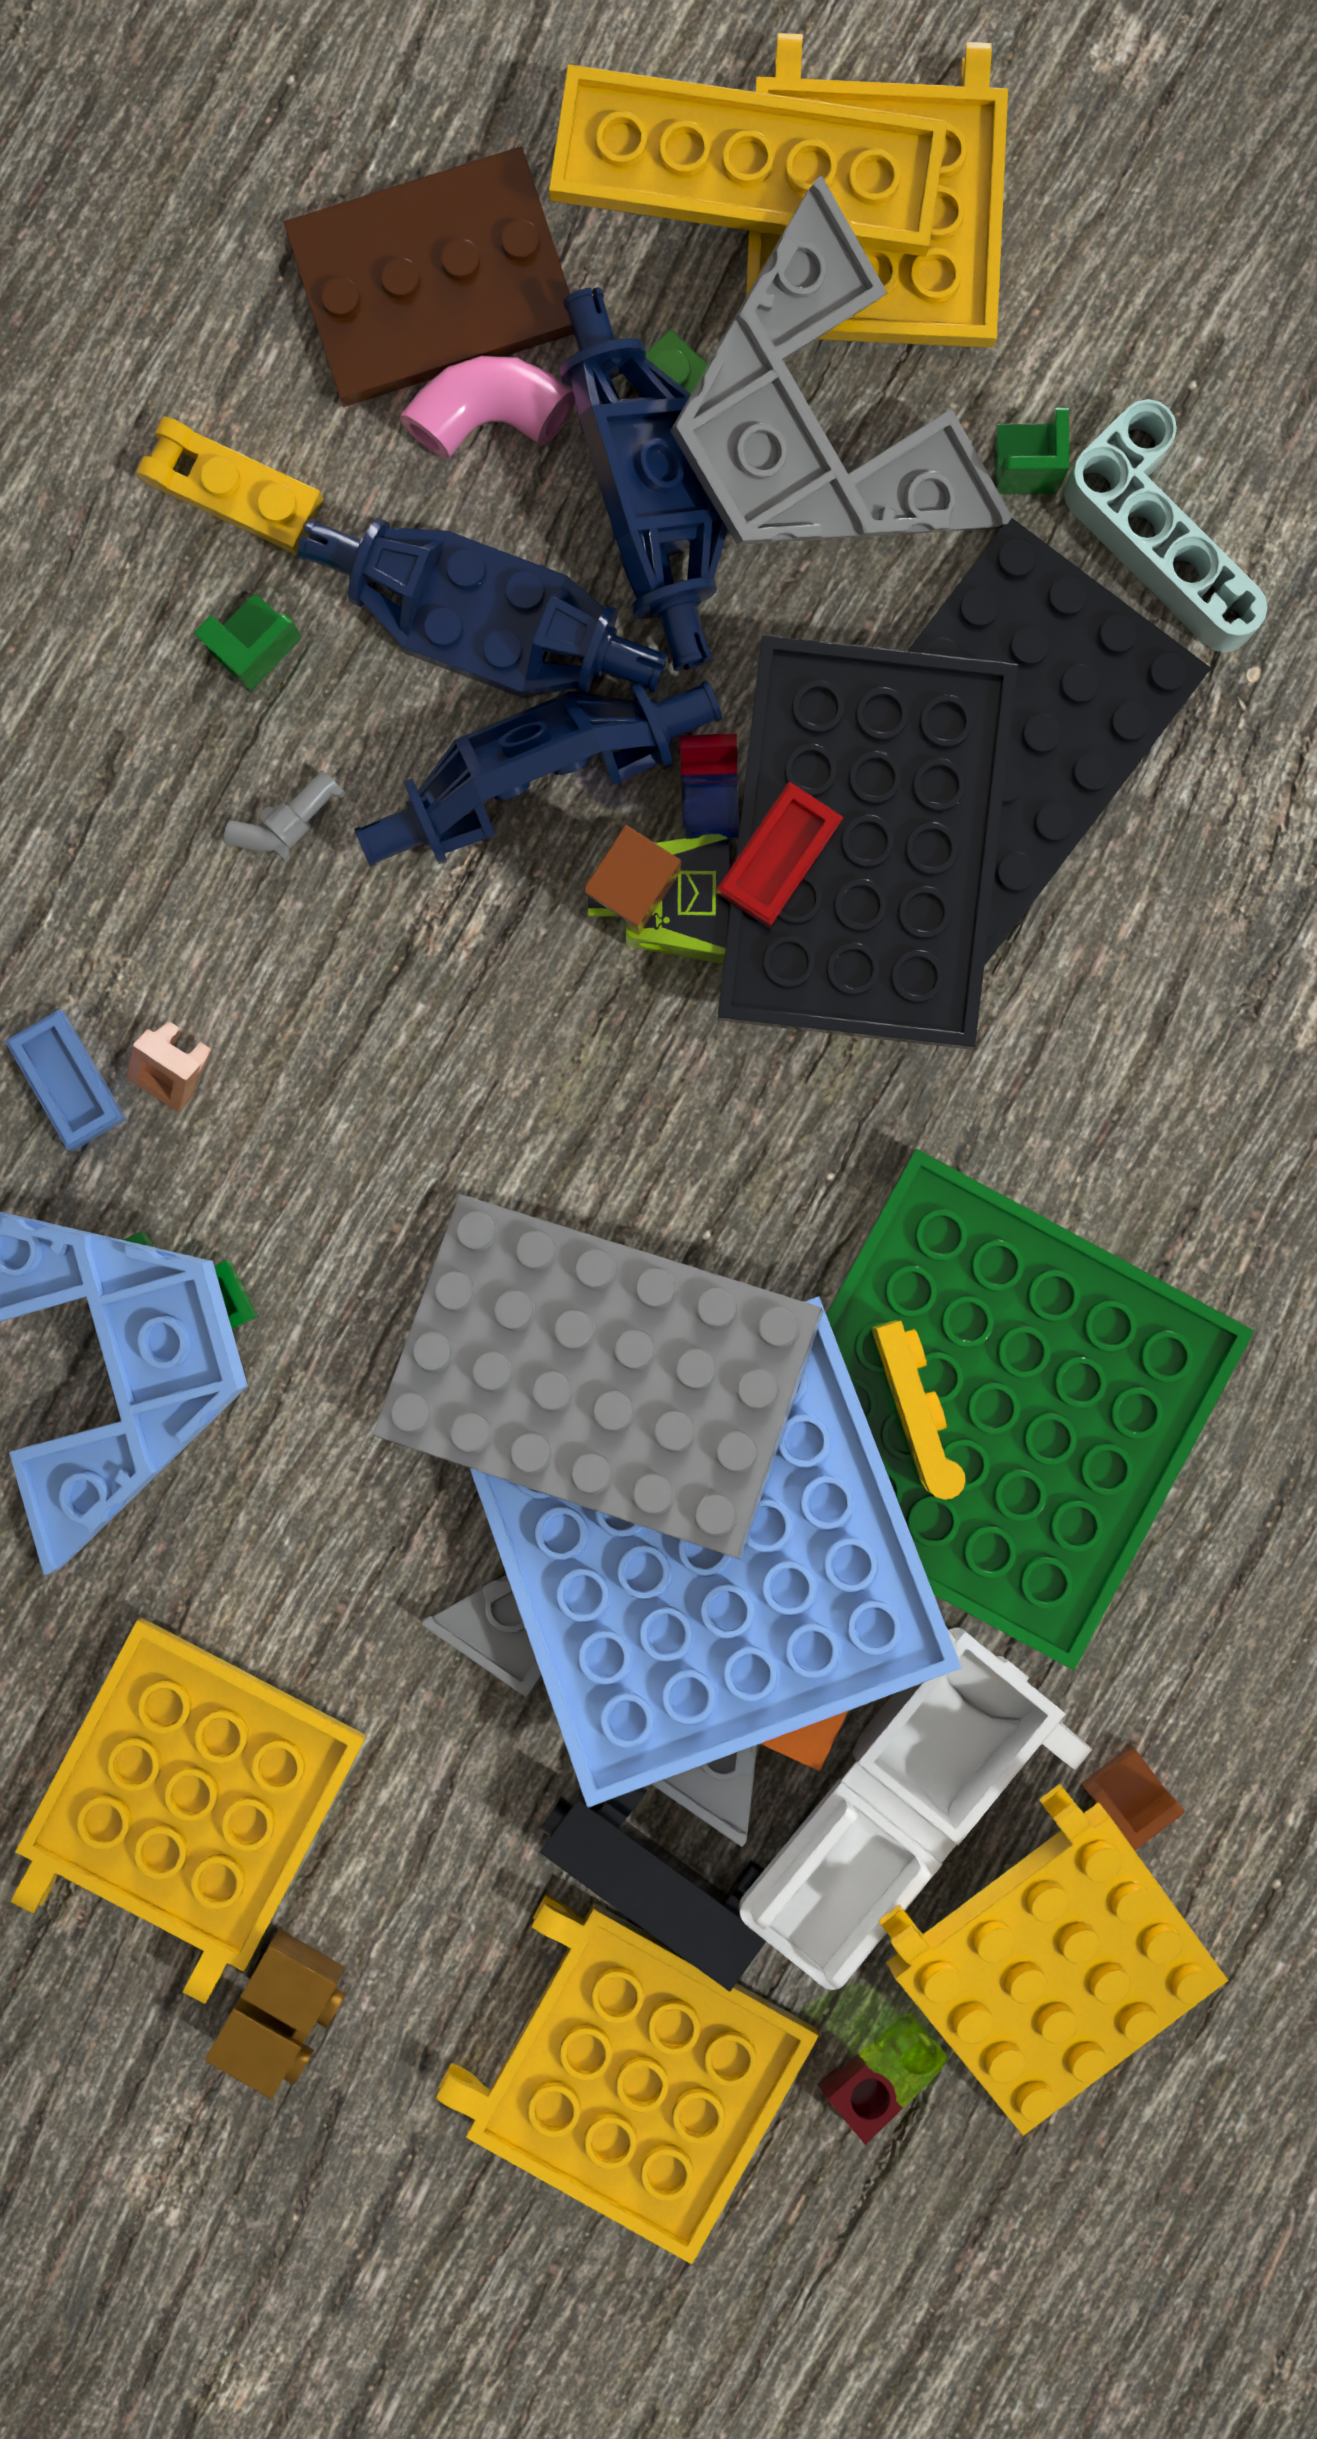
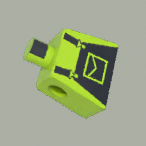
M714 833L656 843L681 860V872L639 935L628 929L626 921V946L714 963H724L729 923V901L717 894L716 889L730 870V833ZM588 896V916L620 917Z

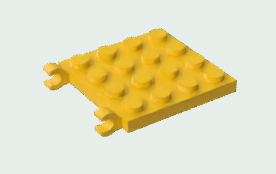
M778 33L775 76L756 77L755 92L948 121L927 256L862 247L887 294L816 340L994 348L997 340L1008 88H989L992 43L966 42L965 58H962L960 86L801 79L803 34ZM749 231L746 297L781 235Z
M140 1618L131 1630L15 1851L32 1862L17 1887L11 1903L34 1914L38 1906H42L46 1901L58 1875L70 1880L203 1950L204 1952L192 1972L183 1993L206 2004L227 1964L243 1972L249 1965L367 1735L148 1620Z
M1061 1784L1039 1799L1061 1831L927 1932L922 1934L900 1905L878 1920L882 1928L892 1939L890 1942L898 1952L886 1962L895 1979L1023 2136L1229 1981L1098 1802L1083 1813Z
M545 1894L533 1915L535 1920L531 1927L541 1934L567 1946L566 1953L490 2089L484 2086L471 2072L451 2063L438 2085L440 2090L436 2095V2099L447 2107L472 2118L466 2133V2138L686 2262L693 2264L819 2036L817 2028L738 1983L729 1992L657 1938L594 1902L585 1919H583L561 1901Z

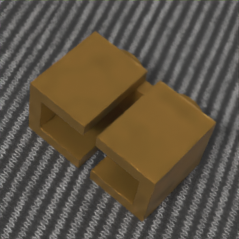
M279 1929L204 2061L271 2100L283 2079L295 2085L314 2049L304 2044L315 2023L327 2029L346 1995V1992L336 1987L345 1967Z

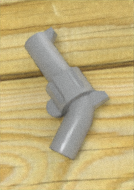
M321 770L288 805L281 802L276 809L266 807L261 811L260 820L266 827L233 820L228 821L224 832V842L226 845L260 852L275 851L287 862L291 858L290 849L310 829L306 823L331 797L342 798L346 793L329 775Z

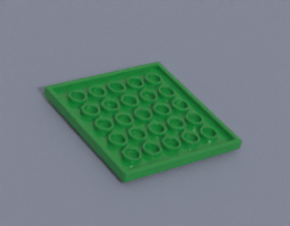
M914 1149L832 1300L826 1316L933 1594L1074 1671L1248 1345L1254 1330L928 1154ZM900 1320L905 1332L915 1329L919 1336L927 1366L919 1368L917 1371L925 1394L932 1391L936 1392L947 1424V1428L939 1430L937 1433L945 1457L957 1463L965 1474L964 1489L958 1496L952 1499L944 1500L935 1497L923 1488L919 1480L871 1331L872 1327Z

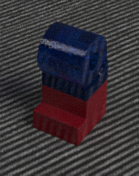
M737 734L680 735L683 829H685L686 839H696L704 834H720L726 838H738Z

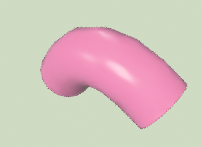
M479 356L443 370L418 392L400 415V420L409 433L428 450L439 457L449 459L469 433L476 427L489 422H504L518 429L539 446L546 445L564 426L576 401L574 391L549 372L513 357Z

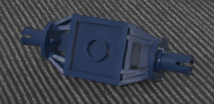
M591 287L571 293L563 300L579 352L562 363L559 367L562 383L573 386L581 431L585 436L614 536L621 553L620 560L636 597V600L630 607L633 618H660L672 657L674 671L689 670L704 665L713 659L696 606L717 592L714 576L728 531L670 432L691 394L646 358L643 342L638 339L629 338L615 340L603 300L604 294L602 289L595 287L591 291ZM623 374L643 398L620 400L611 379ZM689 548L687 580L674 583L669 557Z
M380 518L372 522L362 539L322 525L314 519H310L304 528V531L310 534L309 539L301 535L298 546V558L304 561L309 560L349 575V603L359 607L363 606L403 652L409 656L521 698L574 688L588 693L597 676L600 677L603 672L635 684L640 683L652 692H656L661 679H659V676L664 673L669 653L660 652L617 636L615 624L618 609L608 604L604 608L565 574L451 531L392 528L390 523ZM376 583L401 596L402 607L374 590ZM548 652L584 659L582 666L544 661Z
M706 680L701 682V685L658 703H655L653 698H648L640 683L630 686L633 700L569 691L455 739L419 790H417L413 778L403 781L411 799L405 802L407 805L406 809L363 827L354 828L370 867L421 844L424 845L425 849L432 848L439 865L447 862L445 853L495 835L482 803L483 801L493 797L496 800H506L518 796L529 788L531 781L552 772L556 775L575 772L584 767L589 762V757L597 754L604 772L613 785L657 764H660L664 770L672 767L673 760L669 747L672 746L670 739L713 721L722 720V713L711 685ZM622 749V750H619V751H617V752L612 753V750Z

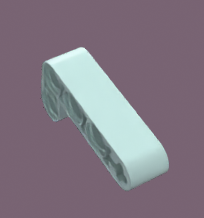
M1150 399L1137 401L1121 413L1081 453L1065 483V503L1070 511L1204 645L1213 651L1223 653L1235 651L1248 641L1265 620L1267 612L1266 597L1261 589L1148 477L1158 467L1174 441L1177 426L1174 415L1161 402ZM1139 429L1147 432L1153 438L1155 447L1148 449L1138 447L1129 438L1128 431ZM1087 473L1101 474L1110 483L1111 491L1104 493L1094 492L1084 482L1083 475ZM1131 517L1145 518L1153 525L1156 536L1149 538L1138 536L1129 527L1128 519ZM1186 561L1194 565L1199 572L1200 581L1190 583L1180 579L1174 571L1173 562ZM1212 585L1217 592H1214L1206 603L1201 598ZM1234 609L1238 612L1240 618L1230 624L1224 620L1222 615Z

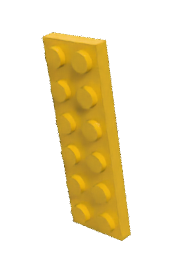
M568 64L549 186L550 201L782 235L809 186L822 176L861 247L926 257L930 244L948 121Z

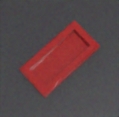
M789 781L717 887L716 893L770 928L842 822L843 817Z

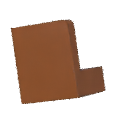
M625 825L586 884V894L625 919L628 929L639 935L680 874L681 860L636 830Z
M1132 1746L1128 1747L1081 1783L1095 1804L1099 1802L1134 1850H1137L1185 1812L1178 1801L1167 1792L1140 1754Z

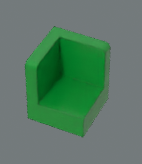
M1055 407L1048 424H997L994 431V480L999 494H1057L1069 471V408Z
M258 595L250 596L224 625L210 615L194 632L203 648L250 692L302 638L296 625L284 613L279 615Z

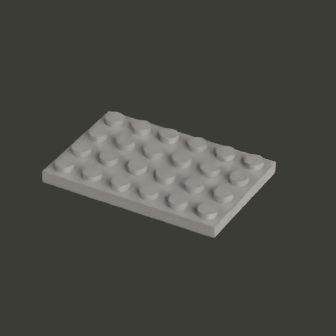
M459 1194L372 1435L741 1560L823 1315V1310L821 1307Z

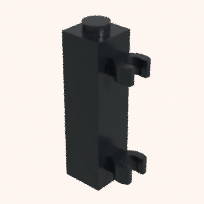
M646 1786L588 1808L581 1787L570 1801L560 1796L538 1827L546 1833L542 1839L540 1853L730 1992L766 1942V1940L742 1921L739 1912L741 1898L765 1869L750 1859L738 1874L728 1893H724L625 1820L647 1792Z

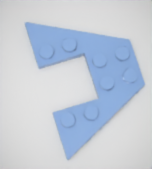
M0 1212V1322L87 1297L121 1418L119 1422L9 1452L43 1575H47L64 1567L248 1385L213 1261Z

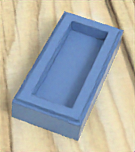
M59 1009L5 1040L68 1151H75L127 1121L64 1011Z

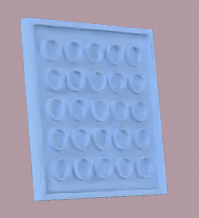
M819 1296L805 1301L806 1303L821 1307L823 1315L741 1560L470 1469L587 1808L962 1668Z

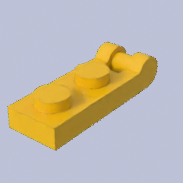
M163 416L154 433L158 442L150 457L143 456L135 475L159 491L297 555L301 535L304 537L307 535L304 528L310 519L315 518L322 504L323 497L321 492L208 439L173 418ZM181 453L196 460L188 477L173 470Z
M900 1320L872 1327L871 1331L919 1480L923 1488L935 1497L944 1500L952 1499L958 1496L964 1489L965 1474L957 1463L945 1457L937 1431L947 1428L943 1409L935 1391L925 1394L917 1369L927 1366L919 1336L915 1329L905 1332Z

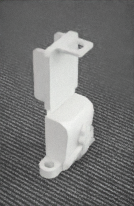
M962 1628L948 1630L962 1668L899 1691L891 1696L859 1736L852 1752L856 1762L842 1779H838L739 1902V1912L742 1921L826 1989H840L849 1980L887 1933L878 1920L898 1905L904 1910L908 1908L942 1866V1862L956 1845L962 1842L1041 1744L1074 1770L1079 1767L1092 1751L1082 1739L1060 1722L1065 1716L1064 1711L1027 1682L1029 1677L1004 1657L995 1656Z

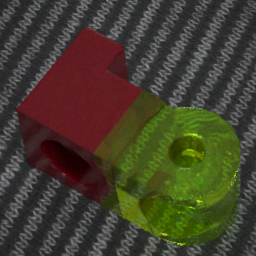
M909 2013L891 2023L871 2046L867 2045L841 2070L835 2067L817 2085L828 2101L866 2145L933 2080L944 2066L947 2054L916 2016Z

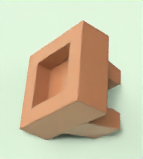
M169 1021L155 1032L147 1029L133 1044L126 1079L179 1113L193 1097L195 1086L209 1061L211 1048L200 1042L191 1053L186 1054L174 1046L177 1042L180 1028Z

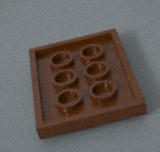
M522 146L283 221L343 407L434 379L447 367L479 356L504 357L574 334L568 312L563 305V300L570 295Z

